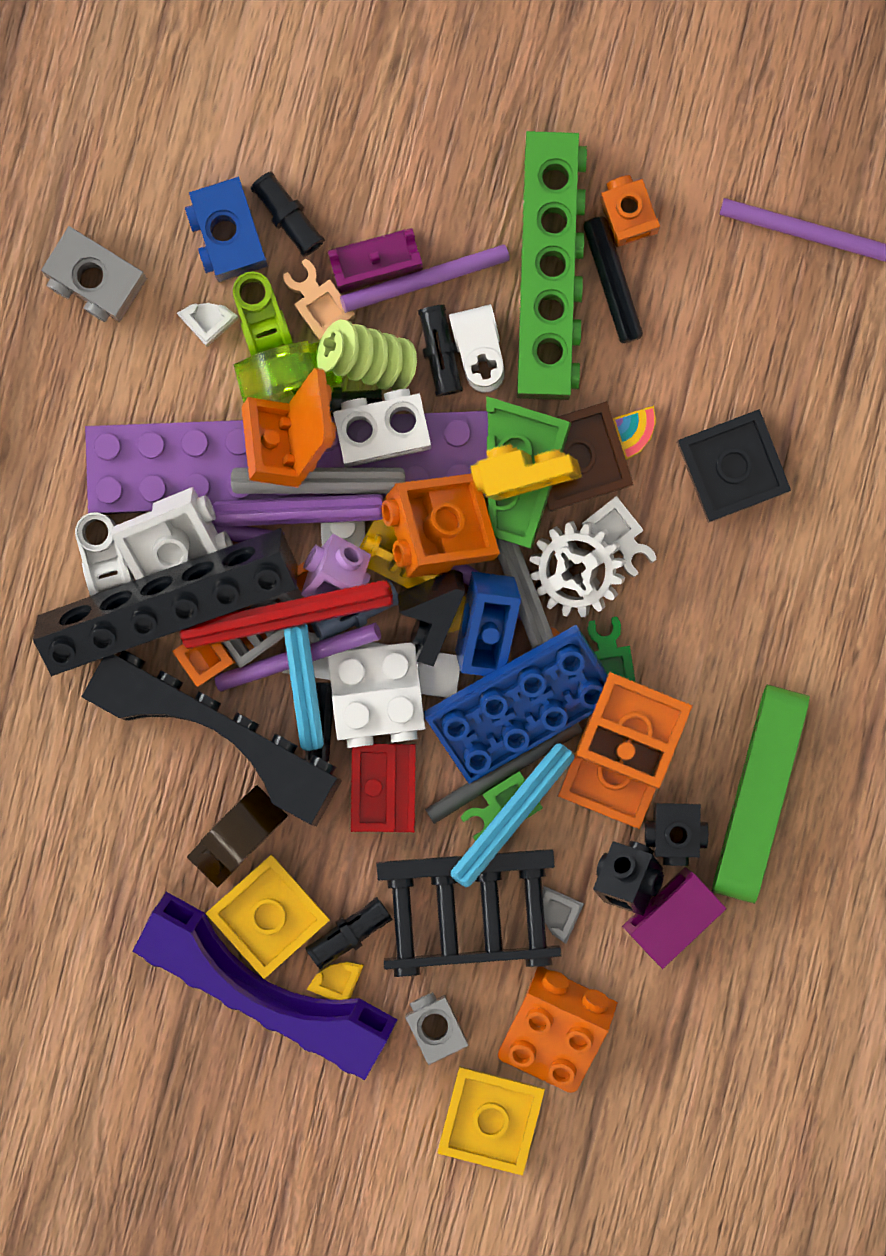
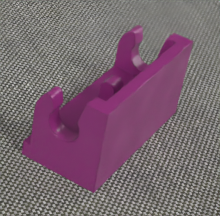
M412 228L328 250L339 293L423 270L421 256L417 249Z
M685 866L655 897L650 899L644 916L634 914L622 927L664 969L727 908Z

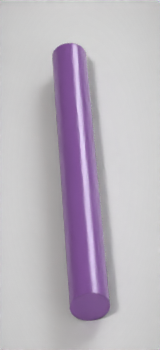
M723 199L719 215L886 262L885 243L730 199Z
M503 244L340 296V301L344 312L347 313L510 260L507 247Z
M372 623L311 643L312 661L380 640L381 632L377 623ZM287 652L245 665L241 669L239 667L220 673L215 677V684L218 690L222 692L289 670Z

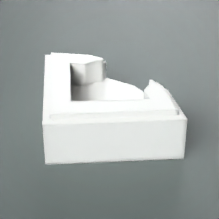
M211 303L191 304L177 313L206 347L239 319L238 315L227 307Z

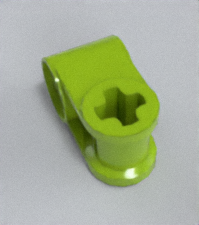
M255 271L245 272L240 275L234 282L233 297L242 321L240 324L252 359H258L260 353L283 345L287 348L293 347L294 344L282 309H279L268 278ZM250 282L260 283L266 291L263 300L257 304H248L241 298L243 287ZM277 331L276 333H273V334H270V335H267V336L258 338L259 336H262V335H265V334H268V333Z

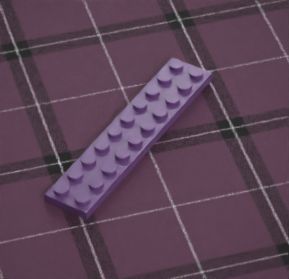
M488 412L424 413L431 450L348 468H402L405 471V482L471 474V465L477 464V461L488 459L486 454ZM394 414L390 421L391 427L399 433L411 431L416 424L413 414ZM331 417V421L335 423L334 417ZM243 420L85 426L88 513H147L152 511L154 502L191 487L194 488L198 497L206 495L211 501L212 506L216 501L364 495L234 493L231 488L232 469L248 468ZM356 420L348 427L347 435L354 442H364L371 437L373 428L367 421ZM337 428L332 447L327 448L317 462L316 468H345ZM483 493L484 499L487 500L486 493ZM380 494V495H382V497H383V499H384L387 494Z

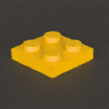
M273 854L205 913L263 979L330 921V918Z
M459 1066L437 1154L523 1176L545 1088Z

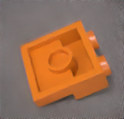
M472 473L396 483L386 495V500L382 503L383 521L386 526L394 527L397 541L393 544V558L398 567H405L407 578L448 573L453 566L493 561L500 554L483 492L477 490Z

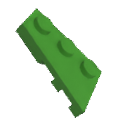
M486 396V410L488 412L487 451L512 444L513 448L517 447L518 450L521 449L530 454L533 464H536L534 459L536 455L558 449L563 453L571 422ZM552 486L500 501L488 497V513L495 538L532 549Z

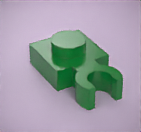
M618 617L611 618L612 632L608 636L599 635L596 631L595 620L589 621L587 632L590 639L597 644L598 651H594L606 672L608 674L611 672L636 683L630 646L617 648L616 640L621 633V623Z

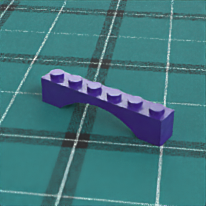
M165 892L152 911L132 951L143 957L149 964L161 967L181 978L190 987L201 989L221 1000L228 1008L239 1010L260 1022L266 1029L286 1036L298 1043L304 1050L322 1056L336 1064L342 1071L354 1074L363 1080L368 1076L398 1020L360 998L344 1000L313 998L290 992L266 981L248 969L227 949L213 930L203 911L168 892Z

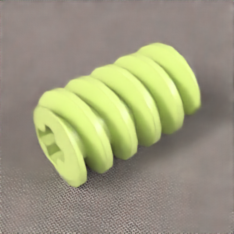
M340 319L333 322L323 334L317 349L316 361L317 367L324 369L325 372L332 370L336 376L344 377L347 375L350 380L359 381L361 379L364 384H376L378 388L385 390L391 387L392 391L406 389L411 383L416 372L417 353L414 344L409 339L397 338L393 334L382 333L380 330L368 329L364 325L352 324L350 321Z

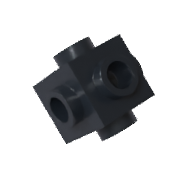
M654 803L653 821H645V845L653 847V855L655 857H663V865L689 866V857L700 858V848L707 849L708 822H700L701 804ZM679 826L683 831V837L679 842L674 843L670 839V831L674 827Z
M613 841L609 852L604 853L599 860L596 871L598 878L593 890L604 903L644 916L651 897H655L662 887L664 879L663 867L654 857V851L648 846L635 841H629L628 846Z

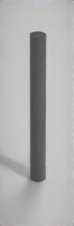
M578 723L574 724L470 784L466 783L426 808V812L433 823H437L545 756L556 744H564L583 732L582 728Z

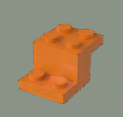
M609 672L593 714L589 716L575 751L574 760L569 766L558 797L640 829L655 790L660 789L693 706Z

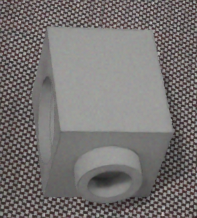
M431 992L410 1003L413 1011L407 1013L405 1018L428 1065L468 1046V1041L445 995L436 999L434 993ZM430 1014H439L448 1023L447 1031L440 1037H430L422 1029L423 1020Z

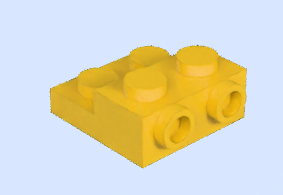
M512 444L504 445L486 451L488 459L477 461V464L471 465L472 476L477 490L483 491L484 494L486 493V497L496 501L582 477L578 460L569 454L565 455V452L561 453L560 449L534 456L536 464H533L530 454L521 449L518 450L517 447L513 448Z

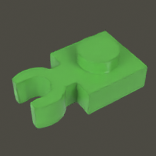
M520 771L482 794L489 804L483 809L477 807L470 808L462 814L461 819L463 822L472 816H479L484 821L482 831L473 836L475 841L525 782V778ZM540 802L527 816V818L543 809Z

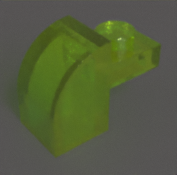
M308 341L284 345L255 354L233 364L243 403L248 397L280 401L296 394L314 368H318L316 356L320 342L308 344ZM332 370L325 372L326 382L330 387L343 382L342 377L334 375Z

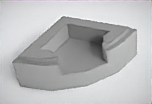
M543 885L545 924L555 937L566 944L584 903Z

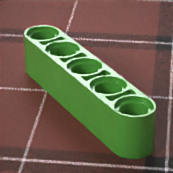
M768 684L765 686L717 864L712 893L753 904L757 901L810 699L809 695Z

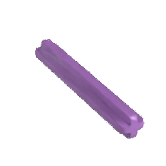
M380 494L216 501L213 503L216 516L213 522L218 527L381 520L383 519L382 503L384 499Z

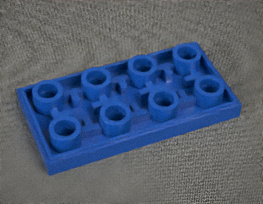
M574 625L423 712L426 721L468 784L593 714L608 673L578 626Z

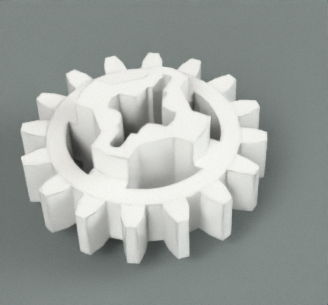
M569 521L565 525L564 534L557 526L549 530L552 542L544 538L538 540L536 544L543 553L533 554L530 557V562L539 565V569L532 572L530 576L532 580L541 581L542 586L536 590L538 596L547 593L551 597L547 608L551 609L560 603L563 605V616L567 617L570 615L575 607L578 608L581 617H586L589 614L590 605L598 612L605 608L603 596L609 600H614L617 597L618 593L612 587V584L618 585L624 582L625 577L616 573V569L623 566L626 562L623 558H614L613 552L620 545L618 542L606 544L604 541L608 533L606 529L595 535L592 533L591 522H586L581 531H577L574 521ZM575 541L588 543L595 549L589 551L578 548ZM555 551L554 555L558 560L555 574L551 575L550 560ZM582 562L586 570L581 575L576 574L572 576L569 568L573 566V563L579 564ZM604 563L605 578L601 587H599L600 582L596 576L599 565ZM564 587L576 590L580 597L567 595L560 589Z

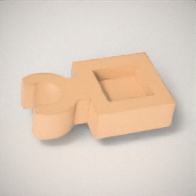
M305 259L302 261V265L308 272V277L304 282H295L288 272L283 274L286 286L291 291L301 293L304 297L296 302L294 306L320 342L326 329L333 322L340 319L351 321L355 318V314L353 311L344 312L340 301L341 294L330 279L321 286L317 284L316 269L309 260Z

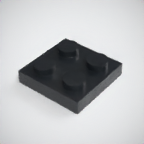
M760 409L677 441L708 523L791 491Z

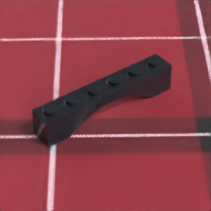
M126 650L121 651L119 656L113 654L101 660L81 696L82 698L126 721L147 717H173L196 722L213 729L233 743L252 763L266 786L272 804L317 827L342 782L341 779L332 775L336 769L334 765L315 755H312L308 762L294 754L298 747L296 744L276 733L271 740L256 733L259 727L258 723L236 712L233 719L218 712L221 706L220 702L198 691L195 698L180 691L184 682L160 670L157 677L142 669L146 661Z

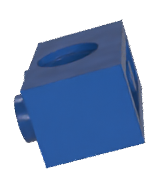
M239 177L189 192L192 205L185 207V211L192 232L201 230L206 246L198 248L206 273L214 271L218 282L240 276L245 272L255 271L268 266ZM229 221L235 224V235L227 241L215 239L213 237V229L218 223Z
M471 572L455 648L461 673L487 676L507 664L521 603V596L515 577Z

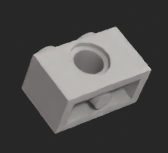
M68 226L41 269L43 274L50 279L46 285L48 288L66 299H69L72 293L87 302L83 309L103 322H106L109 316L120 322L147 280L143 271ZM98 268L103 271V280L100 285L95 288H85L81 285L82 274L87 269Z

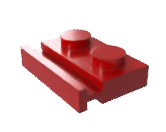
M374 744L352 747L351 832L415 833L416 744Z

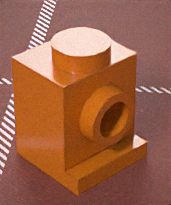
M626 175L606 183L608 190L601 193L600 201L616 248L658 234L660 224L655 216L643 179L633 182L631 175ZM626 199L635 201L637 210L633 213L624 212L621 208L622 201Z

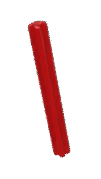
M386 580L225 614L180 630V638L185 648L192 649L388 607L393 603V592L389 582Z

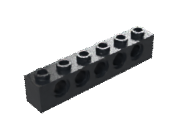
M279 528L37 615L33 642L50 675L54 676L297 589L298 564L282 529Z

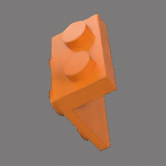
M314 368L289 403L248 397L241 406L250 481L299 488L307 475L314 471L317 462L327 448L332 447L336 437V425L331 421L329 405L332 392L330 385L326 382L324 369Z
M539 966L532 976L524 1000L499 1048L498 1058L502 1062L566 1092H576L609 1031L618 1002L608 998L601 991L589 989L569 980L560 972L550 971Z

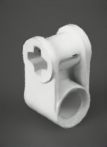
M492 305L449 314L457 351L461 354L469 385L481 393H490L497 390L503 383L505 372L498 343L500 338ZM482 361H487L489 367H497L491 370V378L483 380L480 373L473 374V372L479 370V363Z
M98 512L82 516L75 528V536L83 561V573L90 596L134 581L131 570L111 536L112 527L116 526L114 520ZM95 520L103 521L108 528L107 539L100 545H92L86 538V528ZM118 571L116 575L102 579L99 578L101 575Z

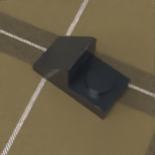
M449 571L406 589L397 596L399 612L402 615L417 619L411 634V643L415 644L417 662L434 666L465 593L463 574L460 571Z

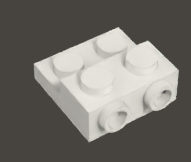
M193 487L154 502L152 511L112 527L111 532L113 540L136 580L233 545L225 531L217 533L212 523L216 519L215 511L209 498L206 495L198 497Z
M409 642L353 649L328 656L337 740L347 739V747L352 748L374 745L373 736L390 734L391 742L418 739L417 730H425L426 728L415 644Z

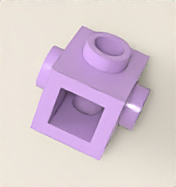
M332 534L322 547L315 545L307 556L304 569L308 570V574L301 595L308 597L368 584L370 574L366 573L371 554Z

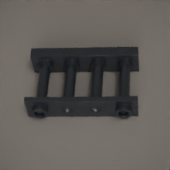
M553 849L497 853L477 877L475 882H480L485 951L459 953L454 897V884L458 882L451 876V870L463 856L376 863L378 881L387 880V887L392 888L397 957L384 958V970L394 969V977L420 975V967L520 959L526 960V967L552 965V957L561 956V947L559 945H546L541 877H546L545 868H555ZM519 870V879L524 878L529 948L503 949L497 880H502L501 872ZM431 877V884L436 885L441 954L415 956L410 887L414 886L413 878Z

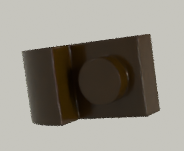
M256 785L200 840V843L187 858L218 888L274 832L288 815L281 808L272 804L270 797Z

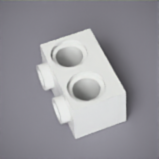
M407 388L385 393V401L367 404L366 398L342 402V410L333 412L345 468L431 450V442L420 393L411 395L410 389ZM398 411H408L414 415L416 424L411 431L399 433L390 425L392 416ZM356 420L367 421L373 428L371 437L364 442H354L347 435L348 427Z

